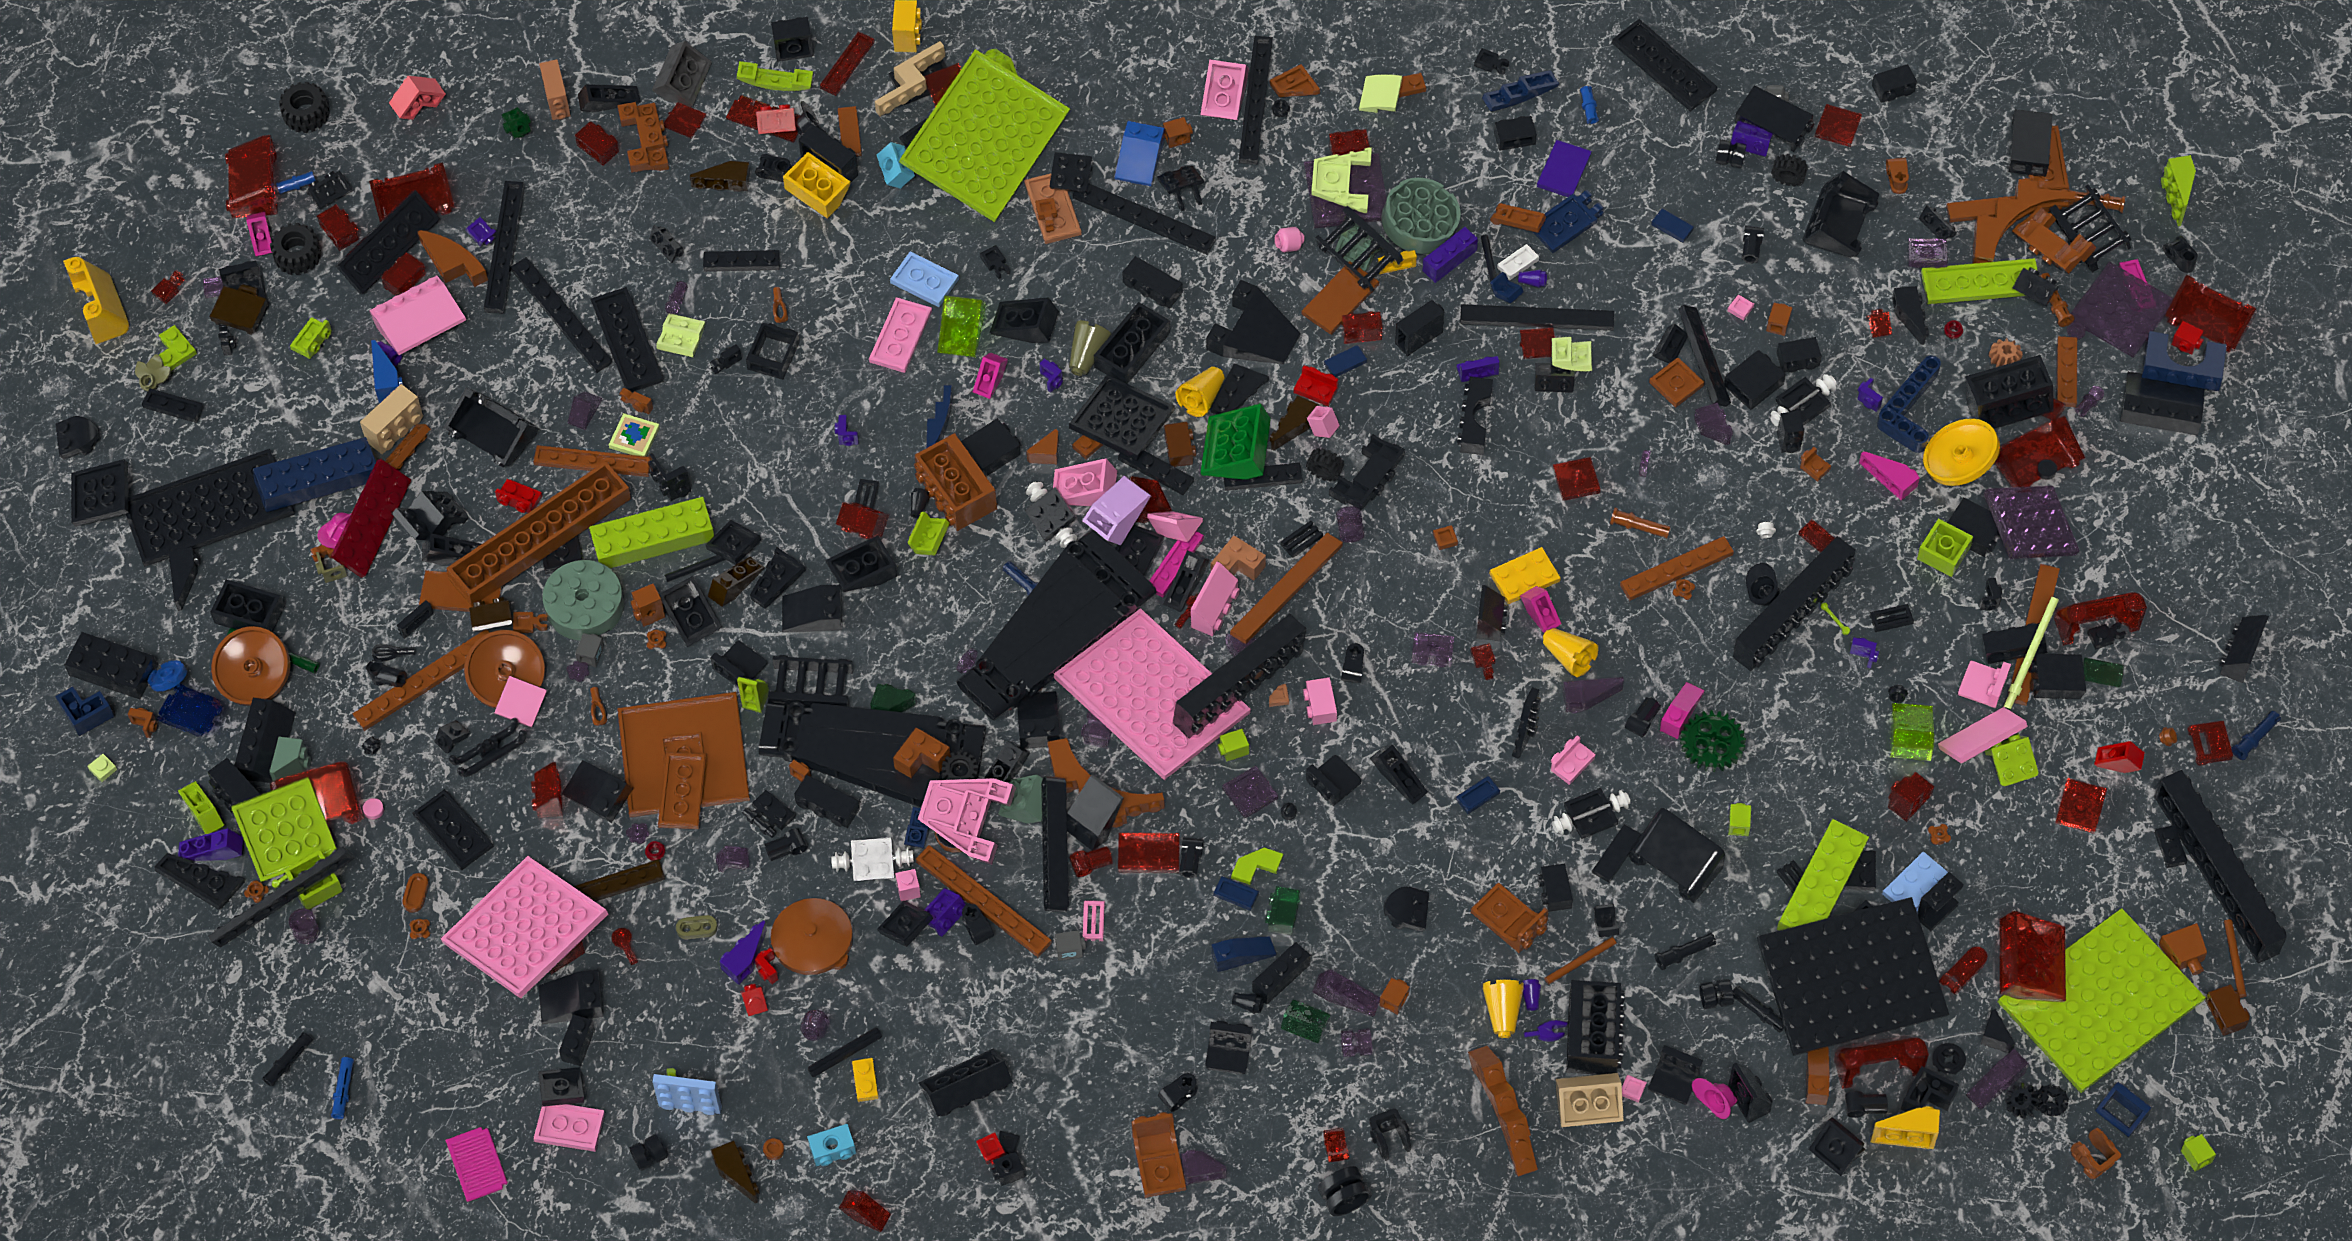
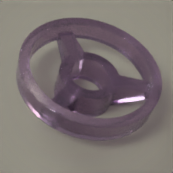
M974 648L969 649L959 660L956 668L959 673H965L974 665L978 654Z

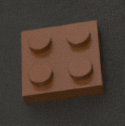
M1676 358L1649 380V383L1675 408L1704 386V381L1679 358Z

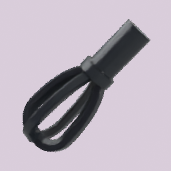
M377 644L372 649L373 659H380L381 661H388L403 655H415L414 647L400 648L388 644ZM376 656H389V657L377 658Z

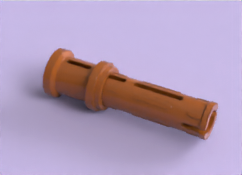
M2069 190L2070 192H2075L2074 203L2088 195L2084 192ZM2108 193L2104 194V196L2100 195L2101 198L2099 200L2106 209L2118 210L2120 213H2123L2126 196L2121 198L2110 196ZM2093 201L2086 204L2096 206Z
M2049 273L2040 275L2044 279L2046 276L2050 277ZM2056 290L2050 300L2052 305L2051 311L2058 318V325L2065 327L2070 325L2075 318L2067 309L2068 304L2061 299Z
M1616 507L1610 521L1612 525L1615 523L1625 526L1628 530L1634 528L1666 539L1671 526L1636 517L1633 512L1629 514L1619 511Z

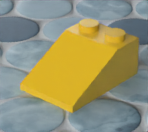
M1926 1106L1876 1122L1870 1143L1934 1149L1939 1134L1940 1110Z

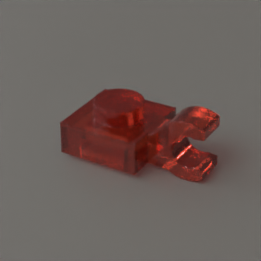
M178 270L174 271L169 281L164 278L151 290L152 294L166 305L179 293L177 287L185 281L181 277L182 273Z
M1490 643L1471 647L1470 652L1476 668L1482 667L1485 680L1493 679L1492 674L1494 671L1491 664H1495V657Z

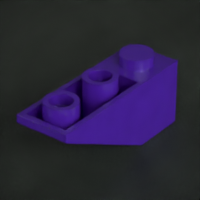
M227 828L179 842L178 856L191 861L228 860L242 856L243 837Z
M764 920L759 924H755L751 928L750 933L745 938H740L736 942L735 947L730 952L724 953L719 961L721 970L738 985L754 970L755 959L760 953L767 932Z

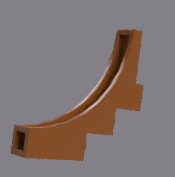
M2028 178L2019 179L2016 186L2015 199L2011 197H1998L1995 206V217L1990 215L1977 217L1974 231L1972 264L1993 262L1999 240L2016 221L2033 213L2039 205L2043 209L2051 208L2054 205L2057 207H2069L2074 203L2075 192H2070L2066 189L2051 190L2048 187L2037 188L2038 181Z
M1067 738L1047 742L1054 777L1065 778L1066 793L1077 789L1079 794L1091 775L1075 758ZM1112 788L1124 797L1112 826L1114 828L1127 824L1126 816L1134 817L1141 813H1154L1164 809L1163 793L1135 794Z
M1488 1046L1469 1051L1468 1055L1472 1071L1478 1077L1496 1113L1516 1175L1521 1176L1538 1170L1529 1137L1531 1134L1527 1118L1518 1108L1514 1089L1506 1081L1502 1062Z

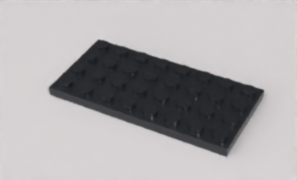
M267 449L128 497V513H126V517L144 567L168 559V551L192 547L194 550L294 515L291 505L266 512L254 482L253 468L275 462L271 450Z

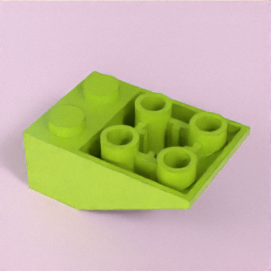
M2191 155L2168 159L2167 166L2164 167V176L2161 178L2162 188H2165L2167 192V203L2171 204L2172 217L2176 220L2178 226L2182 224L2196 172Z

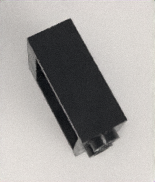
M762 322L746 358L747 370L783 380L800 343L798 332H795L793 329L778 327L772 323ZM766 338L790 344L782 363L759 356Z

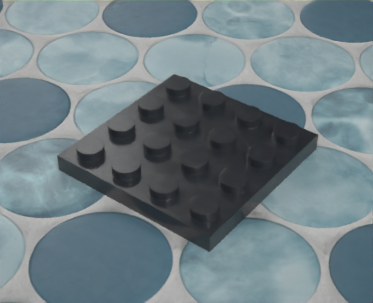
M1106 375L1071 420L1069 429L1137 460L1174 412V405L1110 375Z

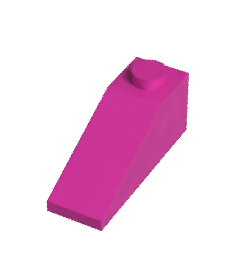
M1865 451L1861 453L1859 464L1900 500H1903L1918 487L1920 477L1914 469H1910L1905 464Z
M1686 682L1662 718L1660 731L1678 739L1681 731H1683L1684 724H1687L1703 696L1704 690Z

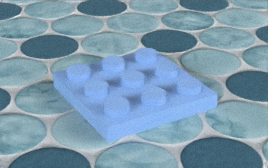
M654 1074L652 1082L658 1105L663 1109L672 1110L676 1108L690 1113L700 1111L706 1115L721 1113L722 1105L716 1082Z

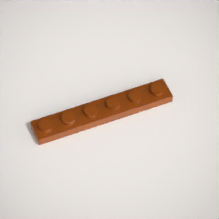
M1725 536L1623 580L1620 582V586L1629 601L1726 559L1732 556L1734 551Z

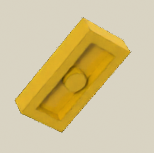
M1415 250L1401 252L1400 254L1404 260L1399 265L1394 261L1392 263L1389 262L1379 274L1416 267L1417 256Z
M873 1058L852 1061L858 1102L878 1099Z

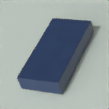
M1664 209L1659 211L1651 223L1652 226L1682 243L1685 242L1694 229V226Z
M1356 345L1325 360L1324 365L1330 374L1338 377L1367 363V358L1359 346Z
M1487 776L1456 796V801L1469 814L1499 795L1500 789Z
M1221 876L1213 893V896L1250 911L1259 895L1258 890Z

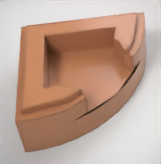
M1286 684L1278 686L1270 695L1269 707L1289 705Z

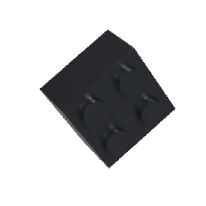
M808 17L771 22L777 62L814 56Z

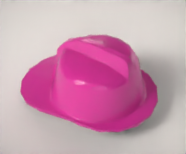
M351 513L335 514L328 523L318 530L317 537L319 542L327 548L334 549Z
M1696 1078L1692 1082V1089L1696 1097L1717 1117L1727 1119L1730 1116V1108L1736 1104L1737 1099L1727 1085L1712 1084L1703 1078Z

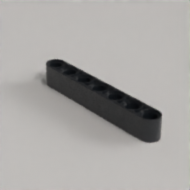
M1044 776L1041 784L1044 910L1066 912L1069 903L1066 780L1062 777Z

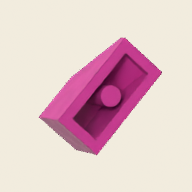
M261 212L246 216L255 256L272 253L270 243H272L266 213Z
M993 353L983 356L973 393L991 399L1003 378L1008 359Z
M1535 586L1520 595L1527 613L1543 633L1561 624L1547 590Z

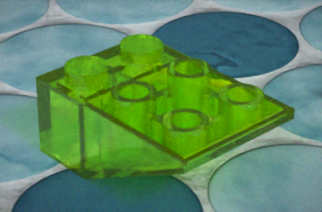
M1892 703L1890 758L1931 761L1934 751L1932 706Z

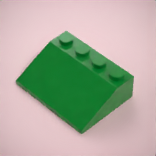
M1261 403L1209 416L1200 472L1202 476L1249 479L1263 475L1271 418Z

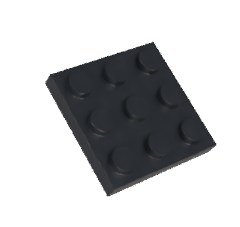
M125 459L71 473V523L74 526L128 513V462Z

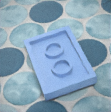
M909 252L890 278V283L940 307L958 282L959 275L913 252Z
M1922 852L1883 890L1882 895L1891 902L1912 897L1916 911H1918L1921 897L1948 872L1925 852Z

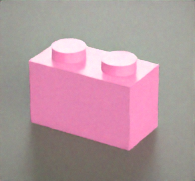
M1330 677L1306 681V689H1303L1304 701L1309 703V706L1306 707L1307 716L1312 718L1313 725L1337 722V710Z

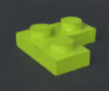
M175 325L158 335L163 344L168 348L160 353L159 356L163 361V365L170 367L171 371L197 354L194 347Z

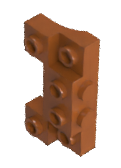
M636 102L617 105L621 126L637 124L641 148L627 151L631 173L643 170H668L669 166L665 151L668 143L666 135L662 136V131H665L663 120L658 118L655 103L637 106Z
M2039 205L2012 232L2030 246L2028 249L2034 255L2040 254L2043 256L2041 259L2048 265L2054 264L2069 274L2080 261L2085 262L2096 247L2092 242L2085 240L2080 234L2069 245L2049 230L2050 226L2056 221V218Z

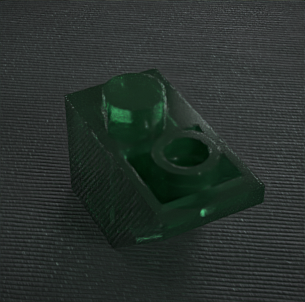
M877 684L870 706L874 710L904 712L916 706V693L908 689H897L889 684Z

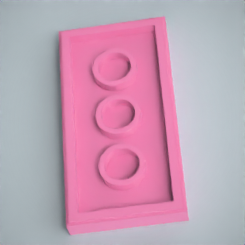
M896 297L869 357V362L905 373L930 318L932 308Z
M2003 707L1938 743L1941 751L1953 759L1964 763L2028 726L2026 720Z

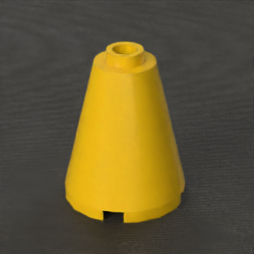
M1210 367L1181 384L1175 392L1178 404L1188 409L1186 412L1192 416L1202 417L1207 414L1224 382L1223 371L1217 367Z
M1556 628L1547 630L1543 635L1545 647L1573 676L1580 677L1592 667L1589 665L1591 660H1596L1598 645L1591 640Z
M1496 980V984L1490 985V981L1483 983V992L1494 1034H1498L1499 1038H1510L1511 1034L1515 1033L1524 990L1523 982L1519 984V981Z

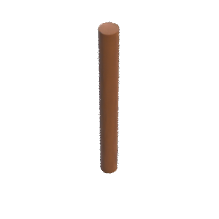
M2231 919L2224 921L2237 992L2240 998H2243L2247 994L2233 922Z
M1611 937L1544 978L1548 985L1609 949L1616 944V940Z

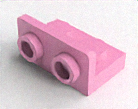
M1578 735L1573 740H1568L1564 750L1561 753L1557 752L1551 759V771L1569 785L1595 759L1596 755L1580 743L1581 738Z

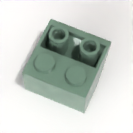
M1038 775L1012 779L1009 783L1013 784L1016 790L1011 806L1001 804L998 814L1002 817L1027 824L1040 822L1042 820V778Z

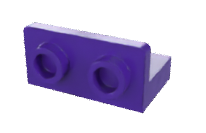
M1738 121L1733 131L1731 143L1747 144L1746 152L1766 156L1773 134L1756 125Z
M1498 356L1485 357L1457 364V371L1461 382L1469 381L1470 377L1484 378L1498 375Z
M944 888L924 909L933 917L928 926L934 928L939 936L942 937L962 916V909L966 904L961 896Z

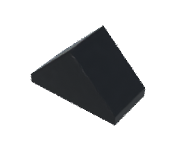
M1994 1009L1991 1011L1981 1044L2011 1053L2013 1052L2015 1042L1998 1012Z

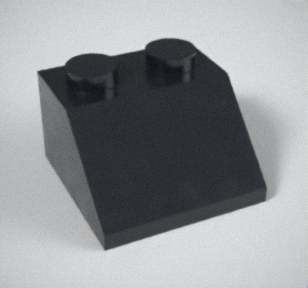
M1482 585L1476 639L1500 641L1501 634H1505L1506 622H1502L1503 617H1507L1508 605H1504V596L1486 585Z

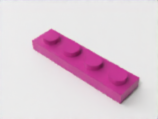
M1196 531L1188 542L1176 541L1149 580L1156 589V595L1162 598L1165 596L1175 579L1187 550L1195 552L1204 540L1203 534Z

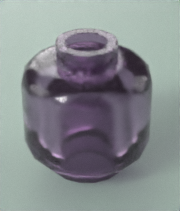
M810 1010L804 1015L800 1031L810 1041L822 1039L830 1024L829 1018L821 1010Z

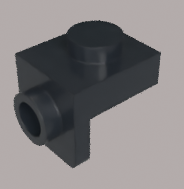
M1996 577L1989 578L1985 587L1988 597L1981 598L1980 610H1994L2000 606L2002 599L2001 585L1997 584Z
M455 720L439 727L434 742L445 753H449L453 744L468 738L469 731Z
M1614 904L1595 906L1594 923L1598 936L1610 937L1619 935Z

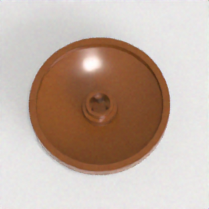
M254 626L240 628L227 635L216 648L211 665L212 678L219 692L236 704L251 706L253 697L271 700L282 690L290 672L289 652L283 641L267 629Z
M498 630L482 636L473 644L466 656L464 673L471 693L481 703L496 709L509 676L541 688L545 675V666L539 648L530 638L516 631Z
M819 898L803 899L789 905L778 915L771 930V944L778 961L787 969L804 975L821 974L835 968L848 955L853 942L851 922L844 910L831 901Z

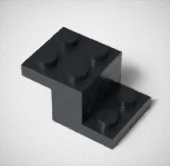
M421 491L409 508H396L392 513L414 540H426L431 533L443 536L452 523L464 524L468 519L463 508L457 505L452 500V496L445 491Z

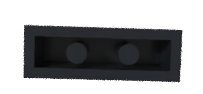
M1136 256L1122 272L1123 283L1127 287L1136 289L1145 297H1150L1160 306L1170 309L1183 293L1182 282Z
M2031 623L2027 626L2010 627L2006 630L1990 631L1982 634L1988 664L2024 658L2040 623ZM2043 635L2036 653H2048L2045 635Z
M808 775L805 776L794 793L795 802L800 808L809 809L820 818H828L839 827L844 826L848 828L860 810L859 800Z
M1295 942L1252 981V992L1263 997L1264 1003L1268 1005L1310 966L1311 955Z

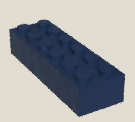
M364 437L253 468L254 482L265 511L269 512L364 485L376 461L368 440Z

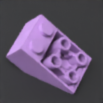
M1123 476L1092 504L1083 522L1107 541L1121 545L1151 495L1129 478Z

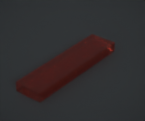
M858 32L820 84V89L837 96L875 43L874 39Z

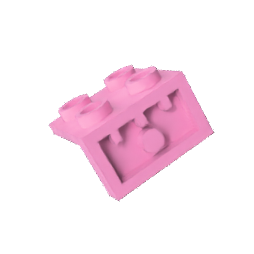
M1970 661L1958 695L1996 708L2011 664L2003 662L2001 669H1994Z

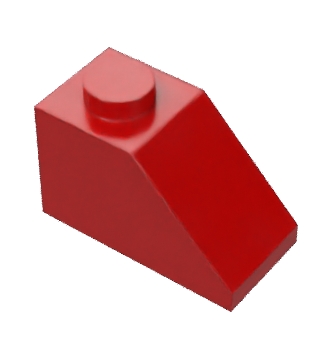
M2131 741L2098 747L2094 765L2122 773L2139 771L2142 769L2145 752Z

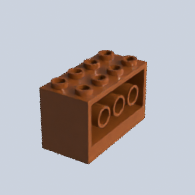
M955 433L915 454L914 467L916 469L915 477L920 484H924L930 498L933 497L936 501L937 509L940 512H944L946 515L945 519L950 523L949 526H953L956 531L997 510L994 487Z

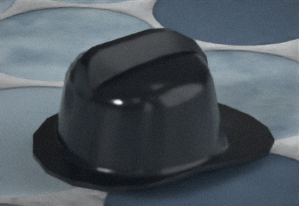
M804 101L800 103L803 112L796 121L797 131L800 136L812 125L819 129L821 128L815 113Z
M1758 563L1752 566L1746 575L1749 598L1754 604L1769 606L1779 596L1775 571L1767 563Z

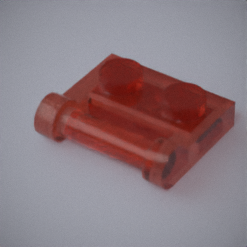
M2224 721L2195 724L2187 728L2197 757L2195 759L2197 765L2202 766L2207 763L2233 759ZM2204 732L2210 754H2204L2199 733Z

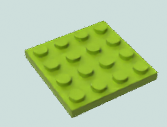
M309 777L231 806L261 882L285 873L284 869L319 850L324 857H327L337 849Z

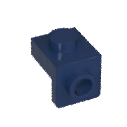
M1501 272L1490 282L1495 297L1510 304L1524 292L1522 286L1510 282L1504 272Z

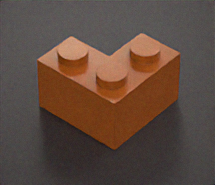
M915 728L893 757L894 767L910 778L914 776L922 764L940 773L943 761H945L947 756L950 758V748L927 733Z

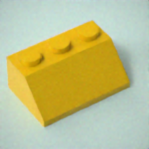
M809 152L783 176L785 190L826 218L840 206L851 184L848 179Z

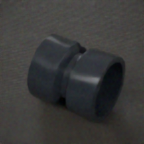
M1721 139L1716 163L1722 165L1730 163L1732 167L1742 168L1747 144L1738 142L1732 144L1731 141Z
M1729 979L1718 980L1716 984L1712 982L1699 984L1700 999L1704 1010L1716 1008L1717 1004L1721 1007L1734 1004L1733 990Z
M656 1134L646 1138L643 1144L639 1142L629 1147L630 1153L640 1171L652 1166L653 1161L658 1163L667 1158L666 1152ZM646 1150L648 1151L649 1156L644 1155V1152Z

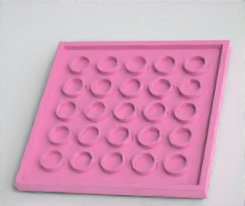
M527 856L454 925L441 940L443 944L521 999L608 915V912L595 901Z

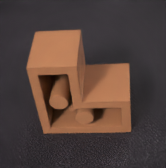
M1233 536L1211 562V571L1216 562H1219L1233 576L1239 571L1250 579L1255 580L1266 567V555Z

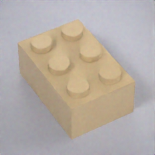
M400 384L364 417L360 424L369 445L383 454L390 450L397 440L404 437L410 428L418 424L423 417L418 397Z

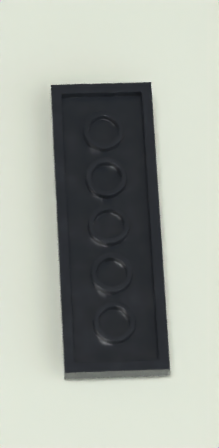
M1640 19L1612 40V44L1690 112L1717 91V86Z
M414 190L335 266L359 294H363L419 240L418 231H428L440 218L419 193Z
M627 287L591 298V304L624 388L634 392L663 382V377Z

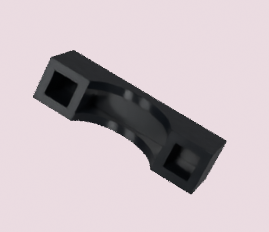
M1470 377L1469 384H1465L1464 395H1467V400H1463L1462 412H1465V416L1460 418L1459 428H1463V431L1458 433L1457 445H1461V453L1484 454L1486 428L1476 422L1474 415L1479 409L1490 406L1493 379Z

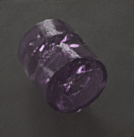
M1354 506L1338 510L1336 518L1339 526L1340 540L1346 543H1353L1363 539L1365 532L1362 524L1361 510Z
M301 908L295 910L290 915L289 926L297 942L310 944L318 938L320 931L313 912L309 909Z
M1370 1028L1358 1029L1357 1033H1354L1353 1030L1341 1031L1343 1058L1355 1057L1356 1053H1359L1360 1056L1372 1055ZM1357 1041V1046L1352 1045V1042Z

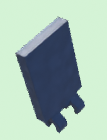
M1588 190L1578 197L1573 193L1546 212V219L1539 233L1533 232L1552 253H1555L1597 223V218L1604 214L1602 211L1604 207L1600 203L1595 204L1591 209L1586 206L1592 202L1590 198L1592 194Z

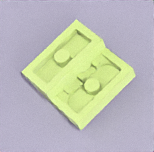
M1367 76L1365 78L1359 111L1378 113V109L1396 112L1402 76Z
M669 313L663 324V332L657 341V349L693 357L702 337L705 321Z
M1571 337L1552 338V365L1567 370L1592 371L1591 341L1572 343Z

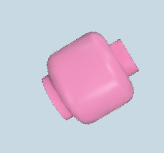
M1297 227L1281 228L1275 235V245L1282 252L1298 251L1304 243V235Z

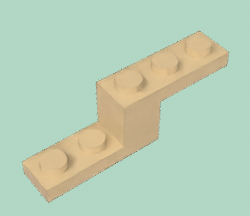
M941 41L894 67V77L900 84V87L875 101V109L879 116L890 113L894 108L907 103L911 98L921 95L927 90L926 79L920 71H924L928 66L941 61L945 57V49Z

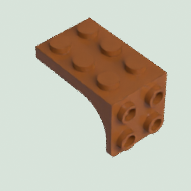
M1499 882L1471 908V913L1518 953L1523 949L1527 950L1533 944V939L1537 935H1543L1547 930L1549 910L1544 908L1539 914L1532 911Z
M1162 1112L1153 1117L1141 1116L1131 1122L1132 1138L1145 1198L1185 1191L1186 1184L1176 1142L1173 1114Z

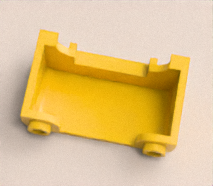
M80 257L64 260L63 262L75 293L81 290L86 293L87 297L94 296L95 300L84 306L83 314L95 345L127 333L129 322L110 274Z

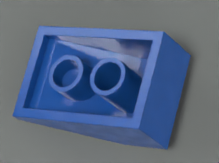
M1131 121L1127 122L1115 173L1116 180L1147 186L1152 185L1165 141L1164 128Z
M371 340L374 385L380 404L400 384L403 386L404 384L403 378L398 376L396 368L376 340Z

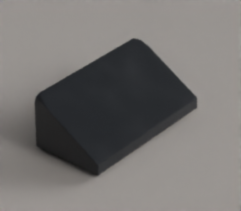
M1676 324L1667 327L1652 356L1670 364L1678 357L1688 338L1687 333Z

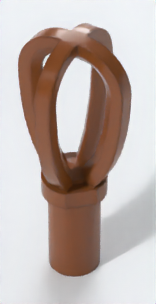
M775 287L773 288L774 319L777 323L786 322L788 315L785 303L782 301L781 289ZM778 305H781L784 312L782 318L777 316Z
M592 687L590 692L592 697L591 715L593 724L596 726L604 725L607 722L605 709L601 702L598 688ZM596 706H599L602 713L600 721L595 717Z

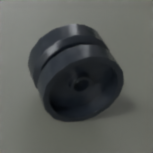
M1350 1166L1340 1169L1327 1176L1318 1185V1191L1322 1199L1327 1200L1326 1207L1332 1216H1342L1355 1211L1371 1198L1372 1192L1368 1185L1362 1182L1363 1175L1358 1167Z

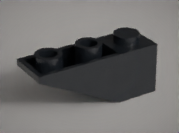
M1917 286L1894 288L1892 302L1895 315L1917 341L1924 345L1926 337L1929 336V329L1924 324L1926 317L1925 310L1921 309V293H1918Z
M1006 741L984 779H997L1009 783L1020 771L1030 752L1015 742Z

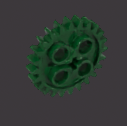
M1713 710L1710 711V715L1702 711V717L1695 714L1694 720L1689 718L1688 724H1684V731H1681L1682 738L1680 744L1683 745L1681 751L1686 752L1685 758L1691 757L1690 764L1697 762V768L1699 769L1703 765L1706 772L1709 767H1712L1713 772L1716 771V767L1724 771V765L1731 768L1732 762L1737 764L1738 758H1742V751L1745 750L1746 738L1743 737L1744 730H1740L1741 724L1734 725L1736 719L1729 720L1728 713L1722 717L1721 711L1717 715H1714ZM1705 728V729H1708L1709 731H1708V732H1704V731H1702L1701 729ZM1721 733H1727L1729 736H1722ZM1697 746H1703L1705 749H1699ZM1718 750H1722V751H1724L1725 753L1720 754V753H1718L1717 751H1718Z

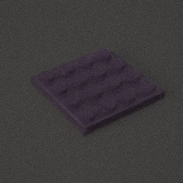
M1379 153L1371 154V166L1351 165L1349 194L1368 195L1367 213L1352 209L1365 222L1382 221V210L1387 200ZM1314 160L1305 161L1304 170L1314 228L1339 226L1344 221L1345 215L1342 210L1345 206L1312 195Z
M2109 262L2071 314L2075 318L2074 324L2134 358L2147 341L2149 331L2154 332L2174 305L2175 299Z
M2053 486L1986 489L1984 492L2010 559L2076 556L2080 552Z

